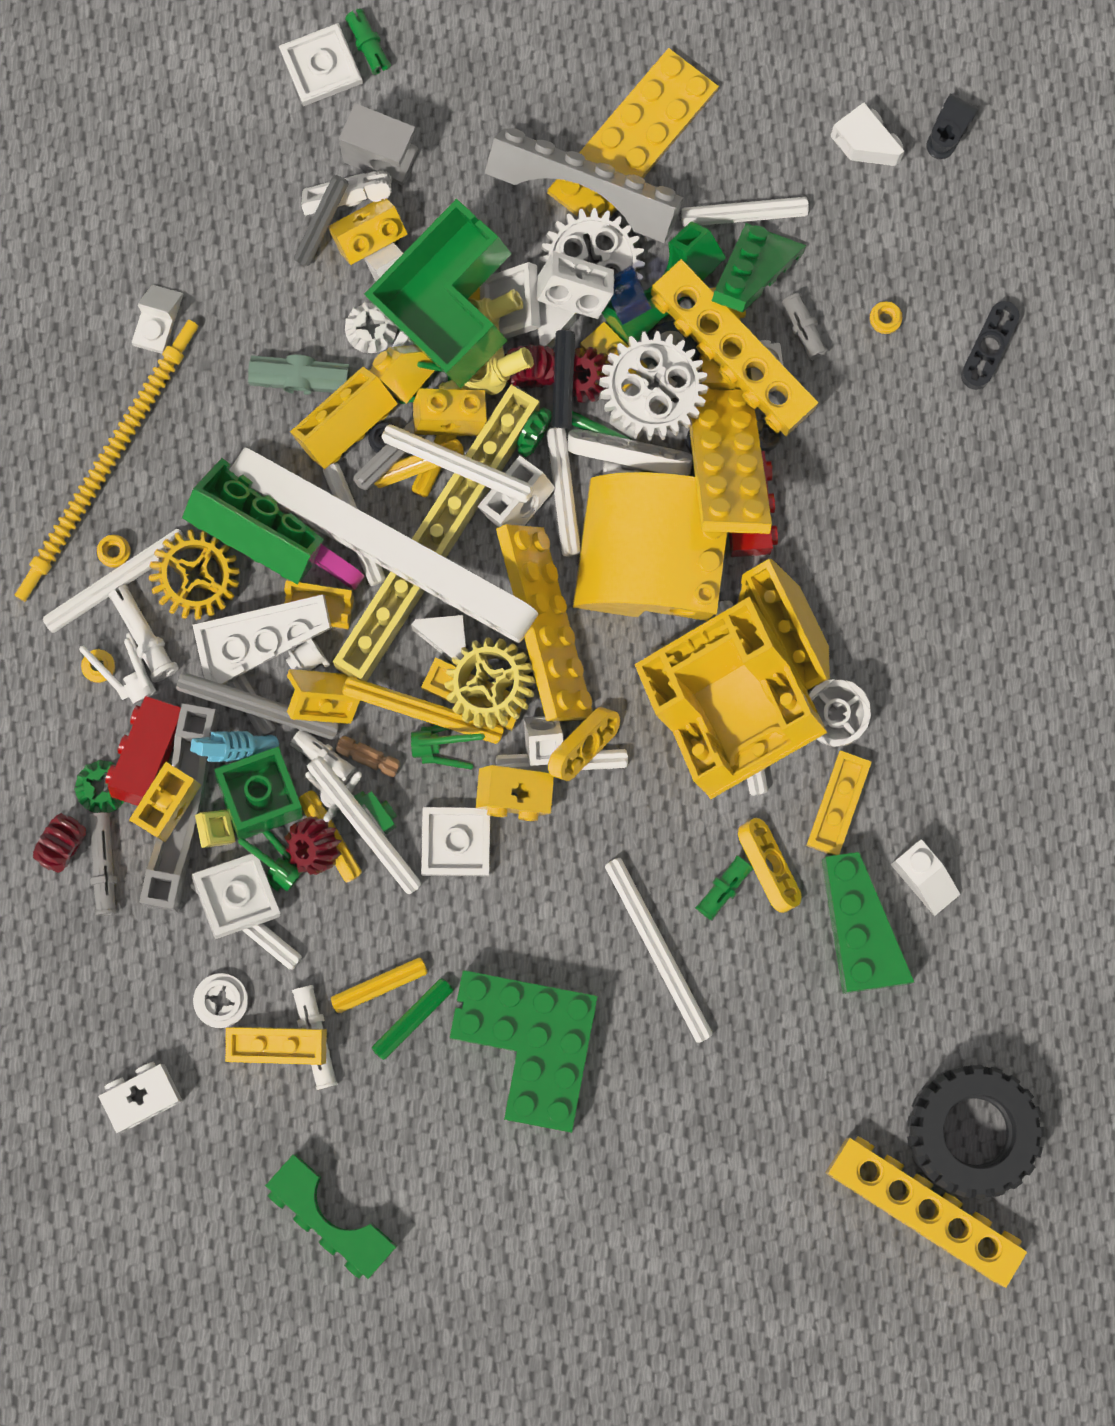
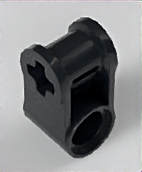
M950 93L927 140L926 147L929 154L936 159L950 157L963 134H966L979 108ZM941 137H944L947 140L945 142H942L940 139Z

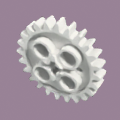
M593 208L590 217H586L583 209H580L577 220L571 214H567L566 226L557 221L555 227L558 234L548 231L546 235L552 244L543 243L541 249L549 254L539 258V262L545 264L552 251L565 254L564 245L568 242H575L581 248V254L575 258L586 261L588 251L583 235L588 234L591 242L592 257L594 260L599 259L600 261L597 265L606 268H616L620 274V279L614 283V293L621 286L636 292L637 288L631 281L642 280L643 276L635 270L645 266V262L636 260V257L643 254L644 249L634 248L633 245L637 243L639 236L629 238L628 233L631 230V226L628 225L623 229L619 227L622 219L621 216L617 217L613 222L609 221L610 212L608 210L602 218L598 217L596 208ZM600 235H606L612 240L613 247L610 250L603 251L597 247L595 239Z
M656 331L653 340H649L647 334L642 332L641 342L638 343L630 336L628 340L629 347L627 348L621 343L617 344L619 356L609 353L608 361L612 365H603L602 372L609 376L600 378L599 382L600 386L608 388L600 392V399H610L605 404L604 410L605 412L615 410L612 422L614 423L622 419L624 421L622 431L625 432L632 426L635 428L634 437L636 438L642 430L646 431L648 440L652 439L654 432H658L661 439L664 440L668 429L676 436L679 433L678 424L688 429L691 424L688 416L696 419L699 417L700 412L695 406L704 407L706 400L699 395L707 394L708 386L699 383L706 380L707 373L697 372L702 367L703 361H692L695 349L685 353L683 351L684 340L680 341L676 346L672 344V334L665 341H661L659 331ZM644 358H652L657 362L658 366L654 369H646L641 365L640 361ZM633 369L638 375L630 374L628 370ZM672 376H679L685 381V385L675 388L669 384L668 379ZM654 381L658 382L659 388L655 387L652 391L648 389V384H653ZM626 384H633L638 388L639 393L634 396H628L621 388ZM670 397L677 398L679 402L674 403ZM660 402L666 407L667 411L664 414L657 415L650 410L649 406L652 403Z

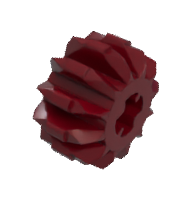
M530 344L529 346L512 348L504 355L507 356L525 347L530 351L534 362L533 367L511 375L509 380H507L509 385L532 389L534 387L543 388L545 385L554 383L555 352L552 348L542 345L532 346Z
M588 347L586 351L583 348L575 349L573 397L577 396V401L585 403L588 399L591 402L599 401V393L608 389L600 386L599 382L600 378L609 377L602 372L603 365L612 364H605L608 355L602 352L597 354V349L594 347ZM586 369L590 370L591 373L590 377H586L587 379H589L588 381L584 380L583 377L584 373H588L587 371H585Z
M62 813L56 815L54 819H51L35 845L33 858L48 870H53L57 873L63 871L79 850L86 835V828L71 816H66Z
M310 816L295 822L290 826V832L284 837L289 844L284 851L290 853V863L297 864L298 872H308L309 875L322 873L336 865V859L342 854L337 848L342 840L335 838L336 828L329 827L328 822H325L324 819Z

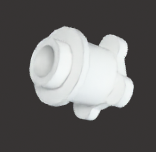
M313 639L306 641L295 650H288L290 657L286 659V662L291 669L311 671L321 663L326 668L330 666L329 661Z

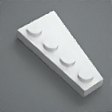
M324 595L193 625L204 678L220 684H224L332 628Z

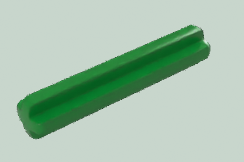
M439 979L372 1046L374 1053L380 1059H386L453 992L452 986L445 979Z

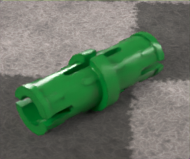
M356 9L358 16H355L354 12L351 11L346 15L345 20L357 40L355 45L358 51L363 52L372 74L377 75L380 73L379 67L385 71L391 67V64L379 44L381 41L377 32H373L364 10Z
M736 855L734 861L719 879L716 877L712 881L714 886L695 909L707 919L713 921L728 899H734L737 895L736 889L748 874L753 871V867Z

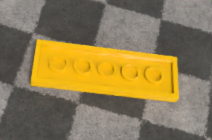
M668 48L579 153L586 160L593 163L609 164L615 168V171L624 175H637L644 178L714 96L719 86ZM556 179L547 190V194L577 217L580 209H583L586 217H590L593 208H596L600 218L603 217L607 210L610 212V217L617 210L612 203L600 194L577 183Z
M708 388L707 394L699 395L706 400L704 407L695 406L700 412L699 417L696 419L688 416L691 422L689 429L701 529L708 532L770 534L772 521L755 409L742 397L744 392L740 389L722 390Z
M506 524L496 528L513 596L524 601L538 612V616L524 638L546 721L585 720L593 712L591 707L592 698L586 688L583 677V665L578 658L575 647V634L569 624L566 613L567 604L561 594L558 583V571L553 564L549 549L550 541L544 527Z

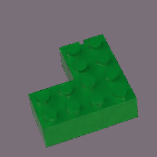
M455 199L364 295L454 383L462 388L508 341L497 327L467 299L512 253L490 228L480 219L478 220L458 199Z
M465 970L462 971L457 1002L463 1003L462 1009L455 1007L450 1039L517 1052L504 1120L572 1133L598 996Z

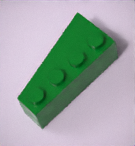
M221 458L193 488L182 519L298 585L311 569L324 539L292 513H282L277 506L278 502L269 495L262 497L251 488L253 484L251 480L244 475L236 476L229 470L231 464Z
M860 853L826 856L821 861L842 994L914 983Z

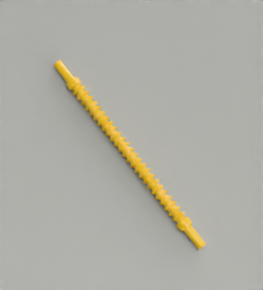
M187 320L172 346H166L162 353L163 360L158 359L159 367H153L154 375H148L150 381L143 383L145 389L138 391L140 397L133 399L135 405L128 407L130 413L124 414L123 418L125 421L118 423L120 429L113 430L114 438H108L109 446H103L104 454H98L100 460L93 462L95 468L88 470L90 476L83 478L85 484L78 486L80 492L73 494L75 500L68 502L70 508L63 510L65 516L58 517L60 524L53 525L55 532L48 533L50 539L49 541H43L44 549H38L40 555L34 556L29 564L31 569L14 594L21 601L26 602L42 575L49 573L52 568L50 562L56 561L55 554L61 553L60 546L66 545L64 540L66 537H71V533H69L71 529H76L75 522L81 521L80 514L86 513L85 506H91L90 498H96L95 490H101L100 482H106L104 476L111 474L109 468L116 466L115 459L121 458L120 451L126 450L124 445L126 442H131L129 438L131 434H136L135 427L141 426L140 419H146L145 411H151L150 403H156L155 395H161L159 389L166 387L164 381L171 379L169 373L175 372V365H180L184 358L183 351L199 328L195 322Z

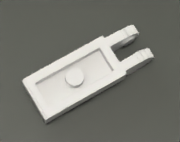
M379 170L378 172L373 171L346 177L348 187L338 207L343 205L348 207L355 206L367 198L374 202L381 201V199L385 200L391 193L392 179L390 173ZM330 182L303 189L301 206L304 215L315 214Z

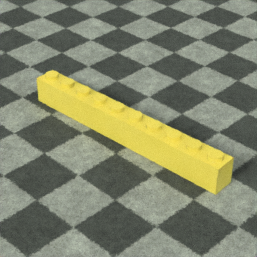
M510 385L465 456L502 471L518 446L517 441L526 422L534 411L539 412V401L515 386ZM454 473L412 540L446 558L490 488ZM390 572L333 660L335 668L348 677L351 676L367 682L425 591Z

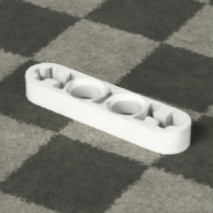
M575 429L569 431L567 447L571 453L659 473L686 476L691 474L693 456L687 452L588 430Z

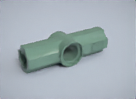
M251 355L248 383L250 386L283 388L288 393H294V390L304 391V395H309L312 391L334 393L349 379L350 366L344 363L319 362L305 355H289L286 358Z

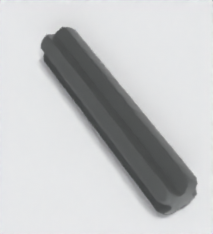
M338 175L332 176L294 256V260L304 266L310 265L348 187V181Z

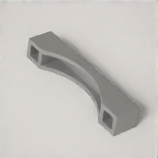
M504 128L494 137L485 169V174L513 185L543 178L562 179L583 185L612 203L626 218L634 232L665 243L674 230L684 198L676 195L675 191L671 188L645 183V180L640 176L624 175L615 171V168L609 164L593 163L586 160L580 153L562 151L555 148V145L549 141H536L526 137L524 132L514 128Z
M184 703L181 705L175 733L172 766L195 779L201 784V787L166 843L159 838L156 839L146 869L139 901L144 906L179 912L197 827L195 815L200 813L210 762L207 761L208 756H200L190 751L192 738L210 737L211 732H217L220 715L215 709Z

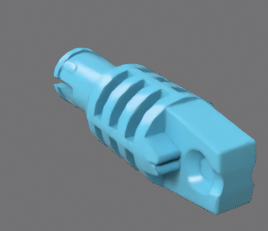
M248 731L211 732L210 737L192 738L190 751L200 756H208L207 761L231 762L279 747V741L273 735L253 736Z

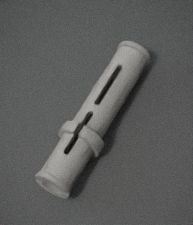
M93 813L89 815L93 877L90 878V886H94L95 916L117 914L114 885L118 882L117 876H114L111 813Z

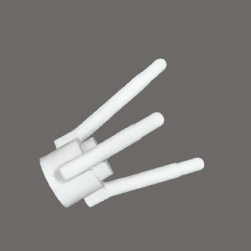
M130 632L126 634L127 638L124 643L136 672L123 678L126 684L124 686L85 646H80V652L117 690L122 700L129 697L131 702L135 704L143 700L145 696L149 697L157 692L147 675L142 659L137 656V644Z
M308 771L305 776L321 791V801L328 808L324 821L329 822L336 816L337 810L340 809L311 772ZM356 772L346 785L350 793L354 791V787L362 777L361 772Z

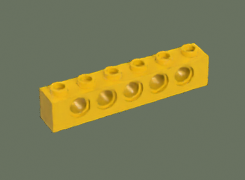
M681 259L652 285V303L663 314L668 312L676 320L674 325L683 336L688 337L690 335L697 342L696 348L706 360L711 361L713 359L721 368L719 370L721 376L729 384H737L744 392L742 394L744 400L752 408L756 409L758 407L767 416L765 421L776 433L781 431L787 436L816 409L818 402L728 307L711 301L714 293ZM685 296L690 297L695 305L690 309H684L679 306L677 300ZM710 320L717 325L718 329L715 332L707 333L701 329L700 323ZM727 344H734L739 348L740 354L730 357L724 353L723 347ZM749 368H757L762 372L763 378L753 381L747 377L745 371ZM778 391L784 395L786 402L781 405L773 404L769 400L768 394Z
M857 1136L855 1140L851 1138L845 1139L825 1172L827 1175L996 1284L1007 1287L1027 1254V1251L1019 1247L1022 1243L1020 1239L1005 1230L1000 1235L990 1228L993 1222L976 1211L971 1216L960 1208L963 1203L952 1195L945 1192L943 1197L933 1192L931 1188L934 1184L924 1177L915 1174L912 1178L901 1171L904 1165L891 1156L886 1155L884 1159L872 1152L875 1146L863 1138ZM867 1161L872 1162L877 1169V1174L871 1181H865L860 1176V1167ZM896 1180L902 1181L906 1187V1193L900 1200H894L889 1193L891 1183ZM925 1199H930L935 1205V1213L929 1219H924L919 1214V1205ZM955 1218L961 1219L964 1223V1232L958 1238H953L948 1231L949 1223ZM985 1237H989L994 1244L993 1252L987 1257L981 1256L978 1251V1244Z

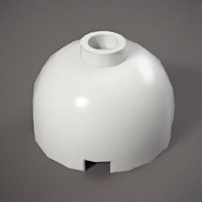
M832 679L815 686L809 695L827 730L826 734L817 738L820 743L839 747L847 746L859 740L867 730L871 718L870 702L861 688L847 680Z

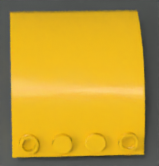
M627 472L600 475L590 479L573 608L631 617H639L644 611L705 621L717 614L727 532L702 531L695 477L667 473Z
M750 596L634 664L656 716L673 732L693 781L710 799L827 733L819 713L793 663Z

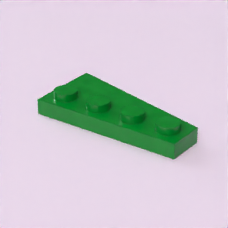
M745 223L711 301L743 313L762 295L763 289L766 286H771L781 272L785 273L795 259L799 260L806 245L769 232L764 227Z

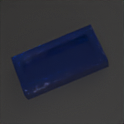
M629 266L614 275V294L611 297V302L622 325L652 309L633 266Z

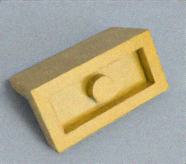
M289 669L287 677L295 689L287 710L292 720L352 723L360 700L345 696L342 693L345 680L348 678L347 675Z

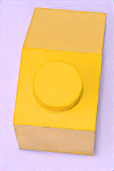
M416 345L389 347L386 351L378 354L369 371L380 379L394 397L407 404L435 370L419 368L417 366L419 361H432Z

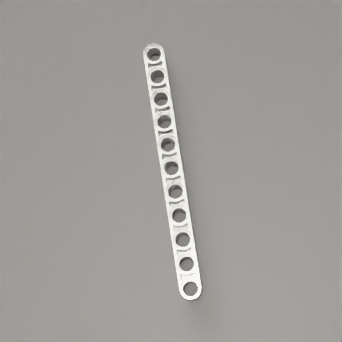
M246 447L243 448L229 469L238 477L241 475L246 476L253 482L252 489L262 497L266 495L271 496L278 502L277 506L282 511L288 514L292 513L305 524L518 643L522 641L538 616V612L524 601Z

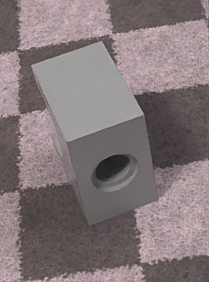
M354 103L339 137L343 162L367 172L387 171V173H390L392 182L403 186L418 152V147L411 144L416 132L415 126Z

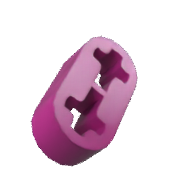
M321 545L314 563L350 589L355 590L365 576L350 563L324 545Z

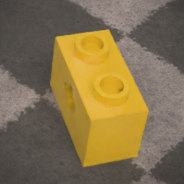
M387 198L385 200L381 199L378 202L373 201L328 226L338 250L350 265L408 235L395 206Z
M419 388L413 402L414 434L478 436L487 421L485 390Z
M165 762L129 821L166 843L201 787V784Z
M495 765L479 768L476 808L487 810L488 816L507 817V813L518 814L519 820L538 821L539 816L551 814L554 776L546 772Z

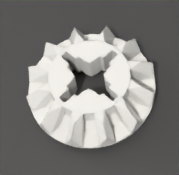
M364 302L357 308H353L348 318H346L345 333L349 343L355 349L364 353H378L392 344L396 337L397 327L372 303ZM368 315H370V319L373 320L374 324H380V326L375 328L374 339H372L368 330H362V327L366 326Z
M225 973L213 974L206 977L197 986L193 998L194 1009L197 1016L205 1024L215 1028L230 1027L240 1021L247 1010L248 993L242 982L234 976ZM224 986H226V998L234 1002L235 1005L223 1006L217 1016V1004L207 999V996H219Z

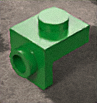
M362 791L354 796L363 809L367 808L385 834H388L397 827L392 821L397 815L387 800L380 803L372 791L368 794Z

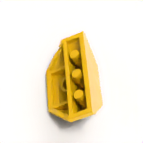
M768 559L742 574V587L738 603L749 596L754 601L782 644L807 691L830 679L829 645L800 586L772 559Z

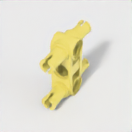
M515 289L493 300L489 298H483L479 301L473 298L467 299L499 331V320L501 317L523 309L522 298ZM502 346L462 388L450 380L441 383L439 389L485 390V393L490 395L498 394L503 390L511 375L533 367V357L525 347L504 356Z

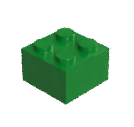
M279 747L214 769L217 784L238 839H247L303 818L302 806Z

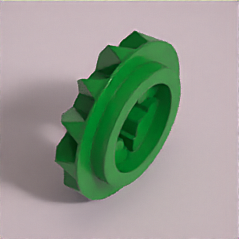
M542 407L539 412L534 411L517 441L519 446L518 454L527 457L534 453L549 428L548 425L551 422L550 410Z
M98 760L91 764H86L85 768L77 775L74 790L78 802L90 812L110 813L124 803V801L110 797L109 791H102L96 797L97 789L89 783L90 780L101 782L103 777H106L112 764L116 765L113 762Z

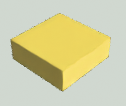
M228 810L201 812L195 815L202 848L228 845L236 842Z

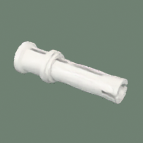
M127 585L119 586L118 589L124 600H121L115 589L109 593V598L113 601L138 645L136 648L137 656L146 662L151 671L150 679L154 683L162 681L174 674L179 667L167 655L164 649V640L158 636L155 637L152 629L129 591V587Z

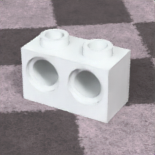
M552 251L537 279V301L595 319L599 318L614 294L613 269Z

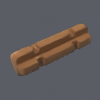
M342 736L336 747V751L346 757L350 755L354 761L374 770L379 768L383 774L394 777L400 767L398 759L389 755L385 757L384 753L360 742L356 744L354 739L347 736Z

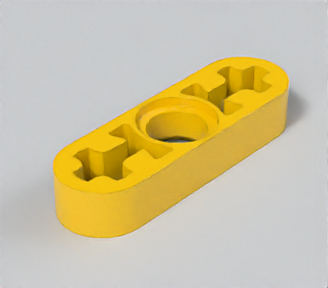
M604 707L595 709L551 754L548 762L549 774L565 781L572 780L616 735L620 726L619 714Z
M753 818L742 824L738 828L739 841L773 908L778 912L785 913L800 905L802 898L800 889L768 825L760 818ZM766 859H768L773 866V872L768 867Z

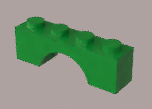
M691 221L668 242L669 261L664 274L682 259L701 280H704L716 270L717 266L726 257L711 231ZM621 286L613 294L602 311V315L611 329L626 342H628L630 336L638 342L641 340L642 332L647 334L662 318L669 314L668 312L663 314L652 303V287L635 292ZM684 297L679 298L677 302L679 303Z
M293 1154L265 1185L271 1191L267 1196L281 1209L287 1205L296 1214L293 1220L306 1232L313 1229L322 1237L319 1240V1244L331 1255L334 1256L337 1252L347 1260L344 1266L355 1277L360 1279L364 1275L369 1279L396 1249L397 1245L373 1223L359 1229H343L329 1222L322 1214L317 1201V1190L321 1176L297 1154Z

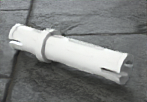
M313 985L292 990L300 1018L297 1021L298 1027L323 1029L322 1021L325 1020L323 1014H319ZM326 1042V1064L311 1065L317 1086L316 1090L338 1085Z

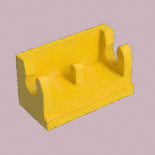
M286 580L284 603L324 595L331 627L349 630L354 595L351 590L301 582L297 585L292 581Z

